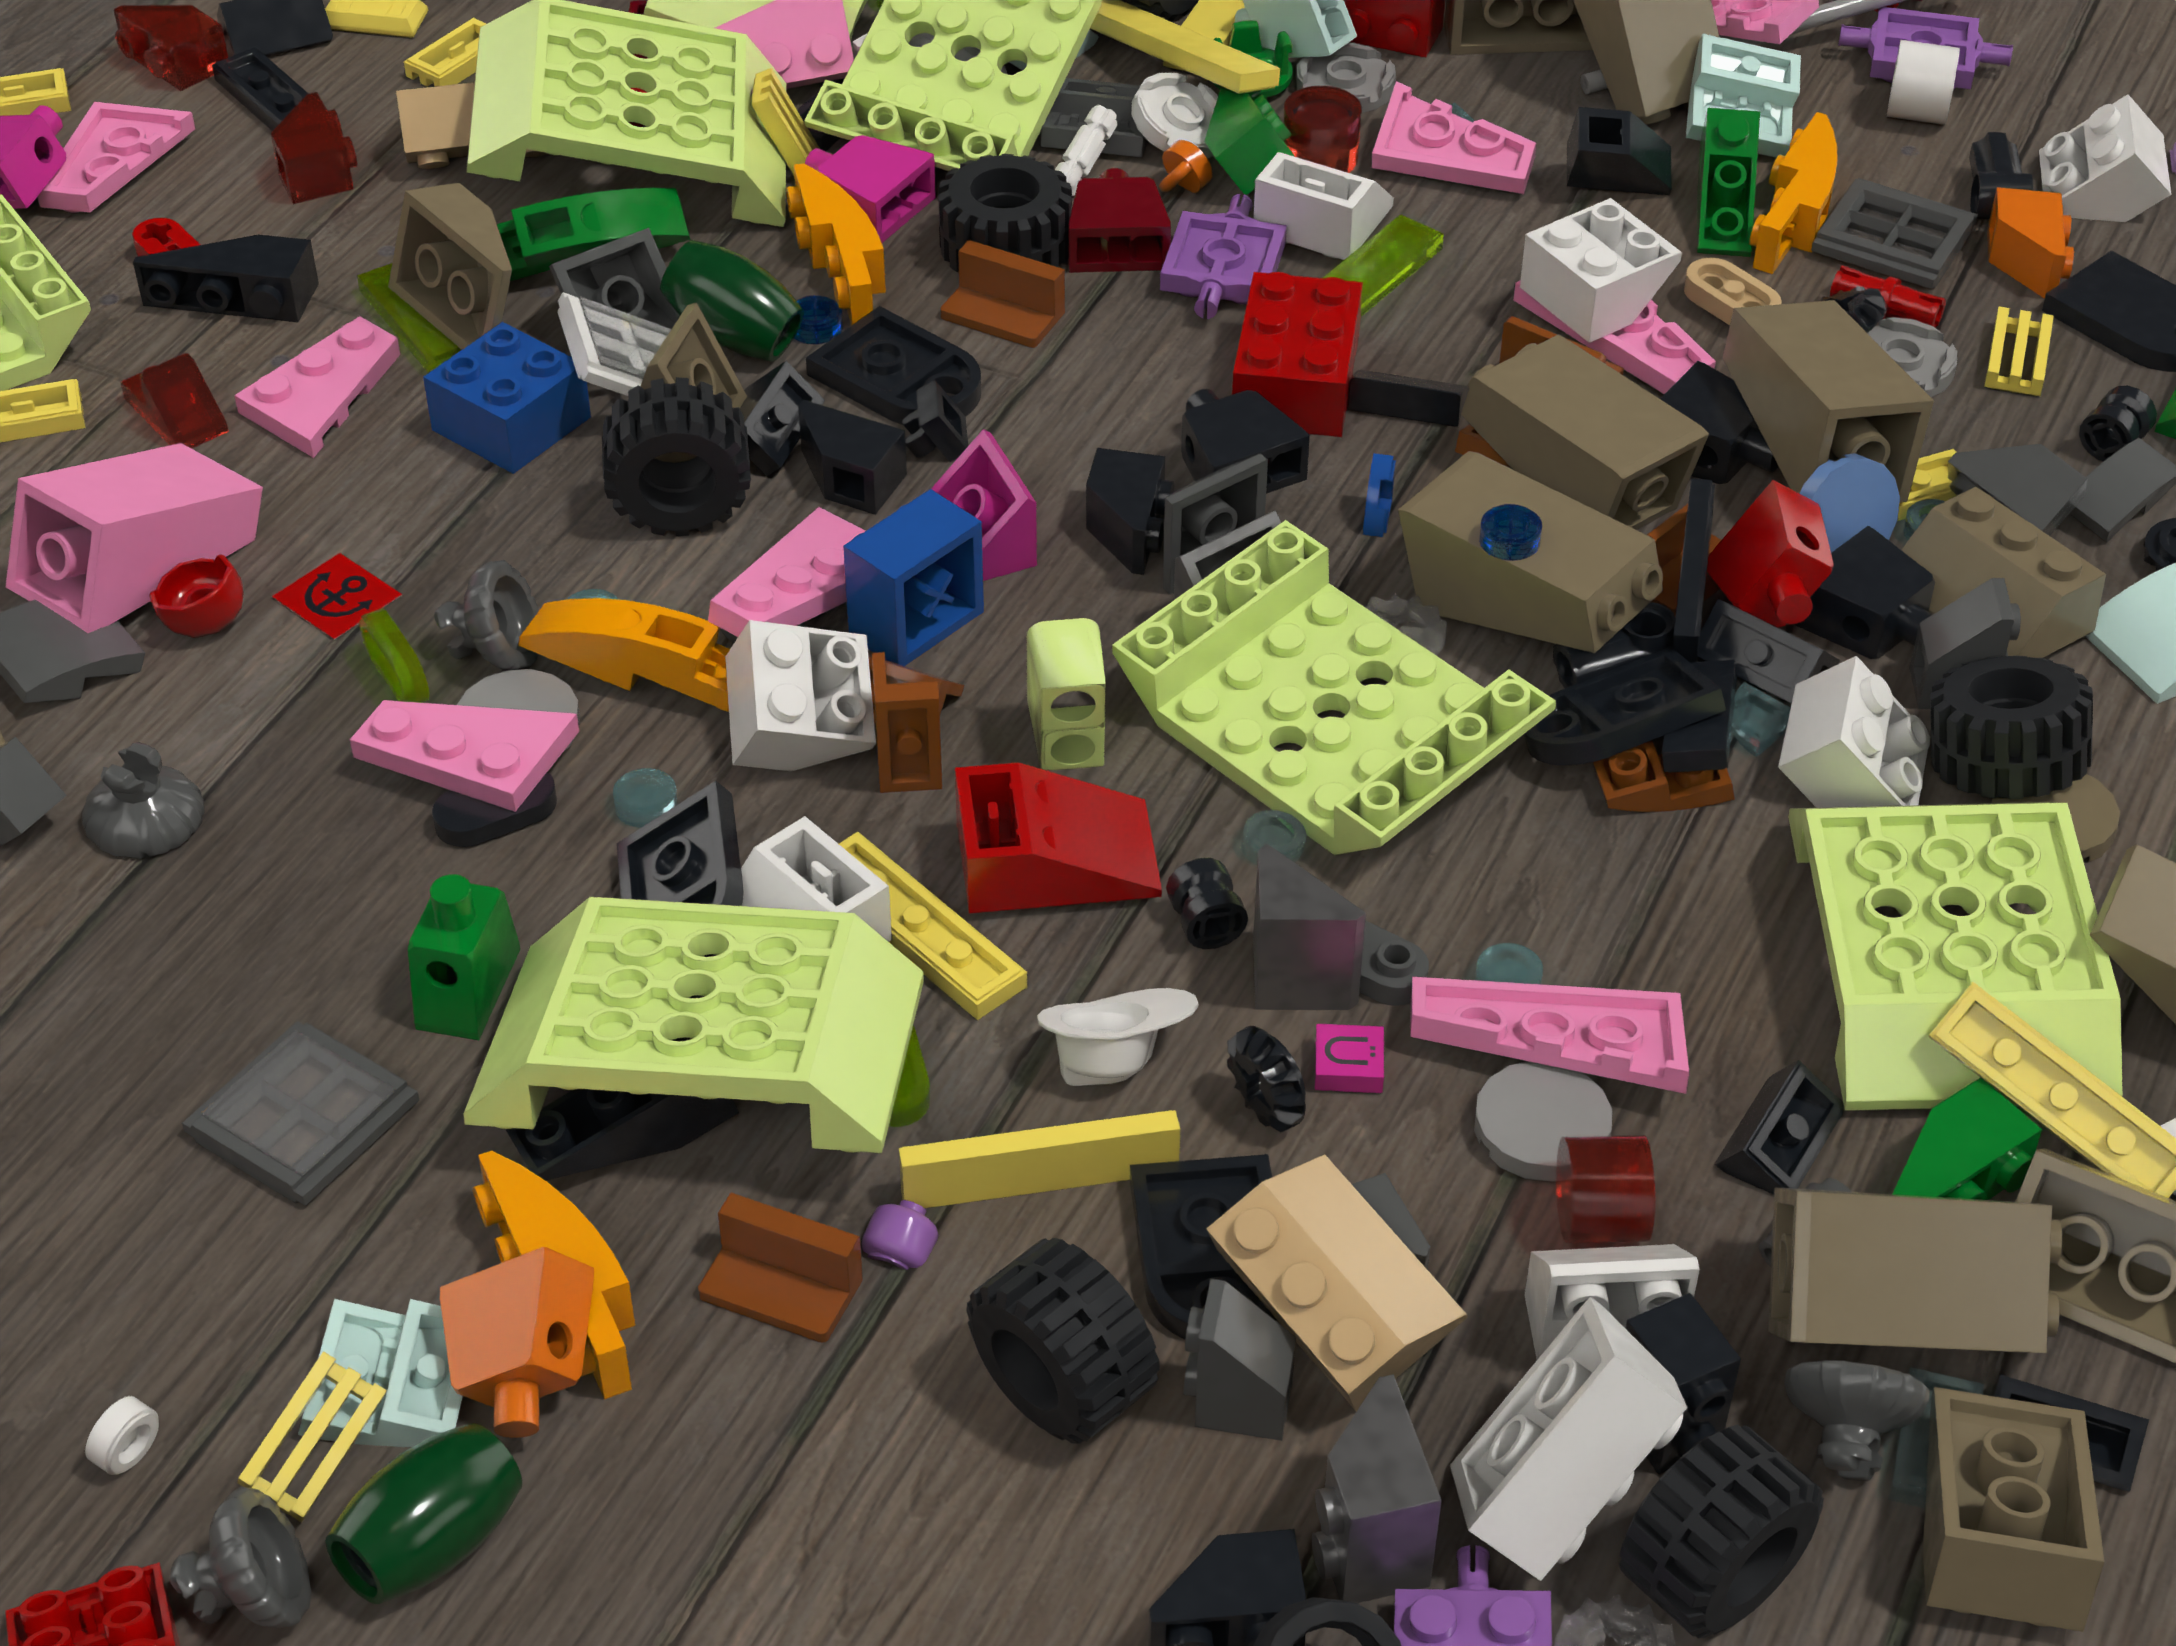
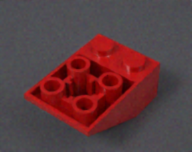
M1019 762L955 768L956 818L969 914L1162 897V887L1145 799Z
M160 1562L142 1568L139 1566L116 1568L103 1575L98 1582L66 1592L60 1590L43 1591L27 1598L20 1606L5 1610L9 1646H180Z

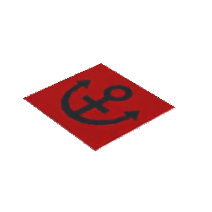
M338 553L271 597L335 640L403 594L343 554Z

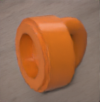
M1178 140L1163 153V165L1168 175L1159 184L1162 192H1169L1178 184L1192 193H1196L1211 181L1212 167L1205 154L1193 143Z

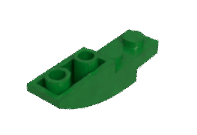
M676 188L619 189L562 197L512 209L513 220L497 224L512 268L510 281L550 270L549 266L556 262L646 228L650 229L658 249L691 240Z

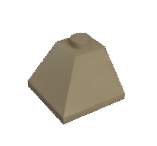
M689 304L647 366L641 387L644 390L651 388V380L663 378L665 384L676 383V377L689 378V385L697 386L701 381L713 385L714 395L724 392L732 399V408L739 407L740 409L747 395L698 304ZM672 452L660 455L655 459L676 463L688 461L697 456L684 452Z

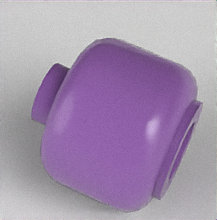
M901 1200L899 1205L884 1204L877 1207L861 1240V1248L868 1254L867 1257L887 1261L905 1270H908V1268H918L926 1262L936 1244L938 1230L935 1224L925 1216L927 1212L925 1208L914 1202Z

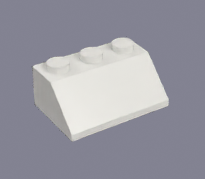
M1588 1298L1450 1464L1468 1531L1540 1581L1557 1562L1559 1564L1565 1563L1574 1556L1585 1538L1586 1527L1605 1505L1607 1507L1613 1506L1623 1498L1634 1479V1470L1653 1448L1661 1449L1673 1439L1681 1426L1683 1412L1687 1409V1405L1674 1377L1593 1298Z

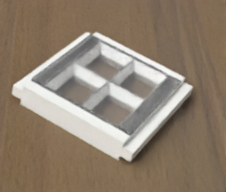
M563 292L558 299L560 308L557 313L578 378L628 396L629 390L638 385L641 386L647 366L671 331V328L581 296L578 298Z

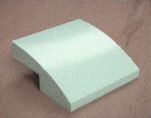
M1702 34L1699 40L1692 77L1686 138L1701 141L1707 108L1760 111L1758 154L1776 158L1779 154L1785 156L1789 151L1792 140L1793 106L1800 94L1801 55Z
M2176 563L2148 575L2099 608L2095 630L2085 636L2156 704L2176 697Z
M334 1299L319 1357L324 1351L336 1359L335 1363L345 1369H348V1367L361 1374V1379L371 1385L376 1383L387 1390L385 1397L354 1444L413 1447L431 1436L455 1428L463 1396L457 1394L451 1386L441 1306L410 1299L407 1313L403 1315ZM328 1379L324 1380L304 1410L298 1435H304L336 1387L335 1383ZM350 1393L320 1439L335 1442L362 1400Z

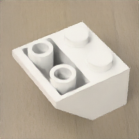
M2128 94L2113 104L2101 106L2089 119L2068 132L2055 135L2043 148L2039 149L2042 189L2044 192L2062 193L2063 215H2071V218L2127 222L2172 195L2164 136Z
M1278 152L1255 179L1254 219L1261 222L1287 225V244L1297 245L1322 253L1330 258H1339L1349 262L1393 207L1394 197L1376 181Z
M1609 198L1525 234L1520 288L1588 343H1591L1631 325L1679 264L1682 252L1613 199Z
M748 621L725 656L733 765L795 771L872 749L876 744L867 636L864 634L778 623Z
M1855 656L1796 684L1778 767L1817 808L1918 805L1923 786V775L1930 745V736L1924 723L1917 716L1910 715L1892 695L1886 681L1881 676L1873 674Z
M806 816L755 846L741 868L744 891L742 906L855 913L888 942L892 940L889 886Z
M1675 1244L1531 1251L1525 1301L1536 1359L1538 1360L1589 1297L1600 1303L1624 1328L1626 1327L1627 1320L1688 1293H1691L1694 1297L1700 1270L1697 1257Z

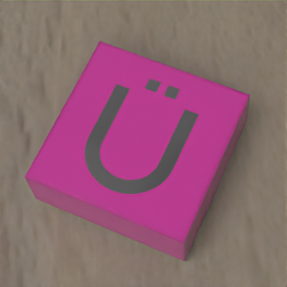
M1316 1024L1315 1090L1383 1093L1384 1027Z

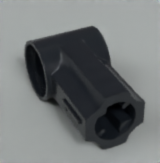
M1988 132L1984 138L1972 143L1969 155L1973 177L1970 211L1978 214L1977 219H1990L1997 187L2033 190V177L2031 174L2022 173L2017 145L2007 139L2006 133Z
M1650 602L1595 653L1559 644L1554 645L1553 662L1557 668L1560 683L1564 688H1567L1671 646L1673 648L1676 619L1673 612L1664 605Z

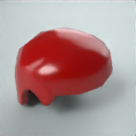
M219 554L215 560L199 558L177 564L161 577L156 590L151 591L149 597L157 617L168 629L176 634L199 638L216 634L234 622L242 609L244 591L241 577L225 555Z

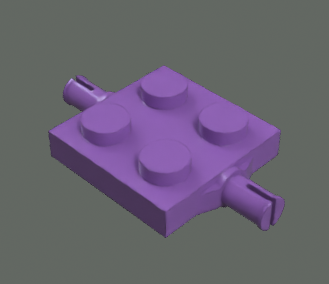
M1889 7L1879 8L1877 21L1872 25L1871 29L1842 24L1838 46L1867 48L1872 58L1870 77L1882 78L1890 83L1893 80L1900 40L1958 47L1960 52L1953 89H1971L1975 69L1979 66V62L2009 67L2013 51V45L1983 42L1978 32L1979 18Z
M1236 194L1231 198L1227 213L1202 214L1182 211L1160 273V290L1180 293L1189 297L1199 296L1195 303L1194 311L1199 317L1204 318L1207 309V319L1213 318L1216 315L1220 299L1247 304L1253 272H1277L1286 244L1287 225L1261 222L1248 217L1253 206L1252 200L1247 195H1243L1240 204V194Z
M1470 1545L1461 1547L1457 1551L1458 1587L1447 1590L1395 1589L1394 1634L1400 1640L1401 1646H1552L1551 1591L1497 1590L1489 1588L1490 1554L1484 1547L1475 1545V1572H1471Z

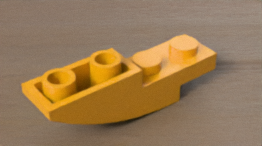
M1816 112L1804 130L1798 128L1793 135L1787 154L1785 156L1779 154L1774 161L1769 177V184L1775 186L1770 211L1767 215L1760 214L1757 217L1750 236V245L1756 246L1753 262L1754 269L1773 274L1791 247L1810 253L1813 252L1811 251L1813 241L1828 217L1838 162L1834 130L1826 114Z
M804 163L794 164L795 186L786 187V196L790 218H795L798 248H808L813 269H827L828 277L833 278L837 309H847L850 323L853 325L873 311L872 294L886 293L883 245L867 214L843 188L821 172Z
M604 598L566 599L544 603L519 637L518 646L630 691L641 676L664 687L713 705L720 710L729 712L725 656L730 649L717 644L720 627L710 623L708 620L673 609L629 600Z
M492 1150L478 1155L483 1184L474 1186L473 1194L485 1227L497 1224L502 1236L494 1238L500 1263L545 1246L593 1267L594 1282L582 1376L593 1373L604 1400L632 1390L626 1346L619 1331L635 1326L629 1281L614 1253L581 1211L547 1181L524 1166Z

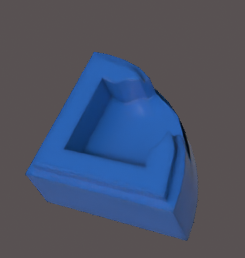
M1373 453L1365 506L1363 535L1383 537V533L1387 532L1393 501L1396 461L1393 460L1394 456Z

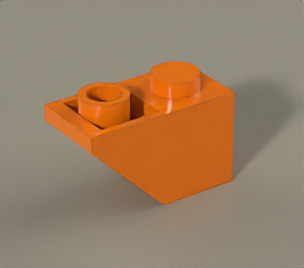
M1997 187L1987 229L1988 262L2044 299L2047 292L2059 285L2060 279L2070 278L2073 266L2074 248L2068 246L2072 219L2071 215H2063L2062 193Z

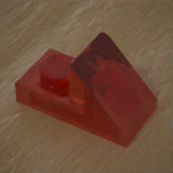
M188 353L179 355L159 365L148 367L141 373L120 382L124 399L169 445L182 443L192 449L229 432L227 422L195 360Z

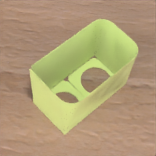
M1078 618L1042 621L1031 626L1027 632V701L1040 768L1043 770L1087 768L1104 765L1105 674L1099 626L1091 619ZM1070 691L1085 692L1095 700V705L1051 708L1052 702L1058 696Z

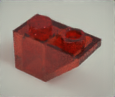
M121 5L113 9L118 28L115 32V38L122 53L127 58L134 59L149 69L155 77L162 78L179 91H183L214 76L212 65L228 58L222 24L193 5Z
M318 92L307 94L271 132L279 178L293 204L353 190L350 168L358 166L353 143L349 136L343 137L341 124L335 109L327 111Z

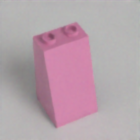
M182 443L18 478L5 587L28 601H39L87 633L109 626L150 602V592L156 590L161 577L177 564L199 558L215 560L219 554L227 557L253 542L256 537L263 487Z

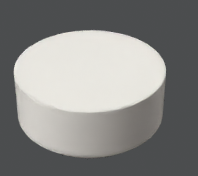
M127 1396L115 1402L102 1414L90 1432L85 1448L87 1459L110 1475L124 1473L134 1467L148 1452L155 1440L159 1427L157 1412L133 1396Z

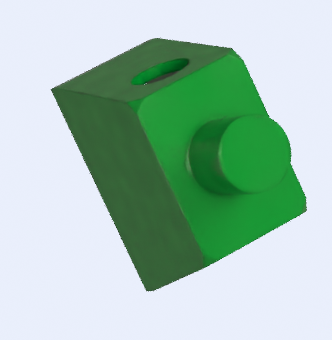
M449 874L436 879L430 887L431 897L409 940L408 960L414 1024L416 1030L479 1041L520 952V943L503 891L495 887L471 884L468 879L461 875ZM454 976H456L457 982L451 984Z

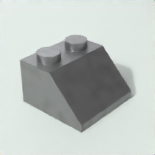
M1394 1374L1379 1377L1328 1454L1325 1488L1317 1489L1315 1494L1317 1513L1321 1524V1531L1312 1534V1549L1315 1563L1322 1579L1333 1578L1339 1598L1343 1601L1359 1603L1395 1595V1589H1422L1431 1585L1442 1500Z

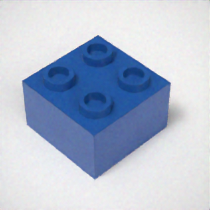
M504 322L495 326L423 377L432 431L512 474L591 418L587 382L578 378L572 357Z
M932 489L926 491L910 503L901 506L896 512L864 533L858 534L843 546L849 633L866 635L868 650L873 653L885 652V660L906 666L984 612L982 521Z

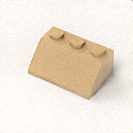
M475 82L396 91L407 163L417 162L418 168L431 169L449 165V158L468 156ZM526 149L525 157H537L548 154Z
M1325 1154L1261 1182L1206 1228L1217 1251L1279 1323L1296 1337L1297 1344L1356 1412L1379 1377L1394 1374L1396 1379L1468 1318L1464 1310Z

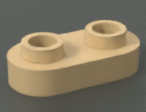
M1702 258L1692 262L1687 268L1684 286L1685 295L1697 306L1705 309L1728 325L1731 323L1734 308L1779 305L1782 303L1780 295L1774 289L1729 261L1719 258Z

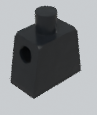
M1697 361L1660 398L1701 425L1709 433L1691 476L1712 480L1716 484H1726L1747 462L1769 472H1774L1778 468L1770 448L1732 378L1703 362Z
M1201 389L1192 394L1188 399L1186 412L1182 415L1181 452L1194 481L1260 453L1268 459L1266 494L1307 480L1310 435L1258 392L1245 390L1219 399L1212 390Z
M1867 526L1831 553L1834 566L1831 574L1810 597L1813 604L1811 614L1804 621L1794 625L1869 659H1879L1903 640L1915 645L1919 623L1933 615L1929 612L1935 580L1933 575L1875 529Z

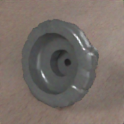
M505 560L490 561L482 564L473 573L464 595V604L461 605L456 601H446L434 613V619L440 630L451 625L461 629L462 635L455 637L447 645L450 655L455 659H462L471 655L474 648H476L486 661L504 671L528 669L537 660V653L518 646L520 635L538 613L539 609L535 598L531 596V589L526 579Z
M140 742L133 743L131 746L118 752L124 761L122 767L114 764L109 768L103 767L102 780L91 790L86 798L82 812V823L87 838L97 845L101 851L115 857L143 859L148 856L167 853L170 849L178 848L187 841L191 834L195 833L202 824V815L205 813L204 800L200 789L182 772L169 766H162L161 756L155 748Z
M1836 1360L1802 1362L1787 1369L1784 1382L1787 1396L1793 1405L1823 1427V1443L1817 1447L1816 1458L1823 1459L1824 1465L1827 1468L1838 1470V1475L1846 1480H1871L1874 1473L1881 1470L1883 1458L1878 1453L1881 1443L1880 1436L1914 1423L1921 1417L1929 1402L1930 1390L1919 1379L1910 1374L1871 1364Z
M240 1487L234 1490L213 1515L209 1529L210 1550L201 1555L194 1551L179 1555L173 1561L171 1567L170 1583L178 1594H183L185 1599L197 1590L203 1589L196 1595L193 1612L201 1622L213 1624L218 1621L226 1611V1608L234 1605L240 1613L255 1624L269 1628L290 1627L299 1623L305 1612L310 1608L309 1568L299 1538H296L295 1529L285 1514L280 1513L279 1506L270 1496L258 1489Z

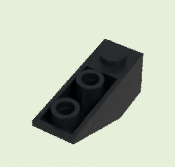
M258 234L138 256L133 261L142 304L149 307L299 322L319 285L311 240Z
M677 1038L676 1041H686L692 1038ZM575 1089L543 1107L534 1129L512 1128L506 1129V1132L528 1169L547 1181L680 1149L735 1116L739 1111L733 1099H703L695 1096L650 1093L637 1095L620 1091Z

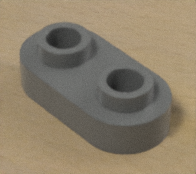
M1365 920L1359 992L1387 1005L1409 1004L1412 977L1428 978L1429 961L1427 955L1417 945Z

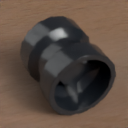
M2126 385L2111 389L2103 397L2097 408L2092 410L2080 425L2079 437L2083 447L2096 459L2105 461L2137 438L2142 439L2147 435L2156 423L2157 411L2149 396L2138 388Z
M1198 858L1186 862L1169 877L1166 885L1167 895L1174 910L1181 915L1180 921L1187 940L1194 947L1216 949L1228 945L1245 930L1248 923L1247 911L1241 898L1235 892H1232V879L1226 866L1220 860Z

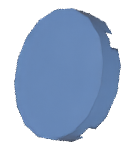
M1855 453L1845 454L1846 458H1841L1836 462L1828 460L1820 465L1803 484L1800 494L1818 503L1821 508L1831 553L1867 526L1875 529L1886 539H1890L1898 520L1900 495L1895 477L1884 464Z

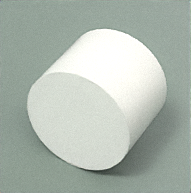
M1900 40L1886 117L1945 125L1954 88L1960 48Z

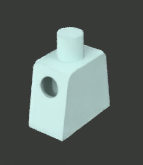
M1243 0L1245 8L1239 9L1235 14V22L1257 21L1262 47L1275 50L1278 33L1285 31L1292 41V53L1288 54V58L1328 56L1357 37L1344 0Z

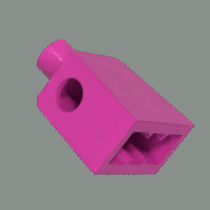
M44 105L38 106L30 115L0 116V194L4 196L13 209L28 208L66 162V152L55 136L63 128L62 120L54 110Z
M861 135L855 136L834 154L815 148L808 154L804 163L834 181L859 204L875 227L881 243L936 198L934 154Z

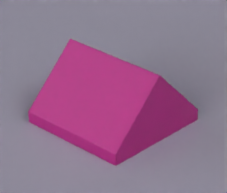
M983 429L931 489L982 521L983 581L1037 566L1036 501L993 435Z

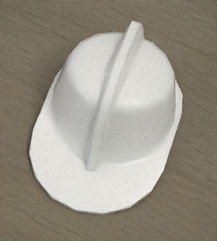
M1172 988L1145 989L1089 1003L1056 1005L1042 1010L1037 1015V1020L1041 1027L1056 1035L1061 1075L1067 1084L1072 1086L1113 1084L1127 1080L1144 1067L1152 1056L1158 1029L1183 1021L1194 1014L1199 1004L1196 995L1185 990Z

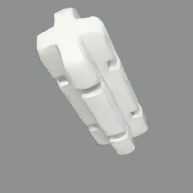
M1096 105L1090 110L1084 120L1087 125L1080 127L1062 157L1065 162H1060L1055 168L1057 171H1062L1067 177V183L1071 185L1072 196L1076 193L1078 181L1082 180L1081 177H1086L1105 147L1106 143L1103 140H1108L1117 127L1116 113L1101 105Z

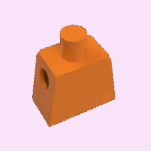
M545 1246L440 1287V1303L451 1386L459 1395L494 1407V1432L503 1437L522 1438L536 1434L539 1431V1398L576 1385L582 1376L594 1282V1268Z

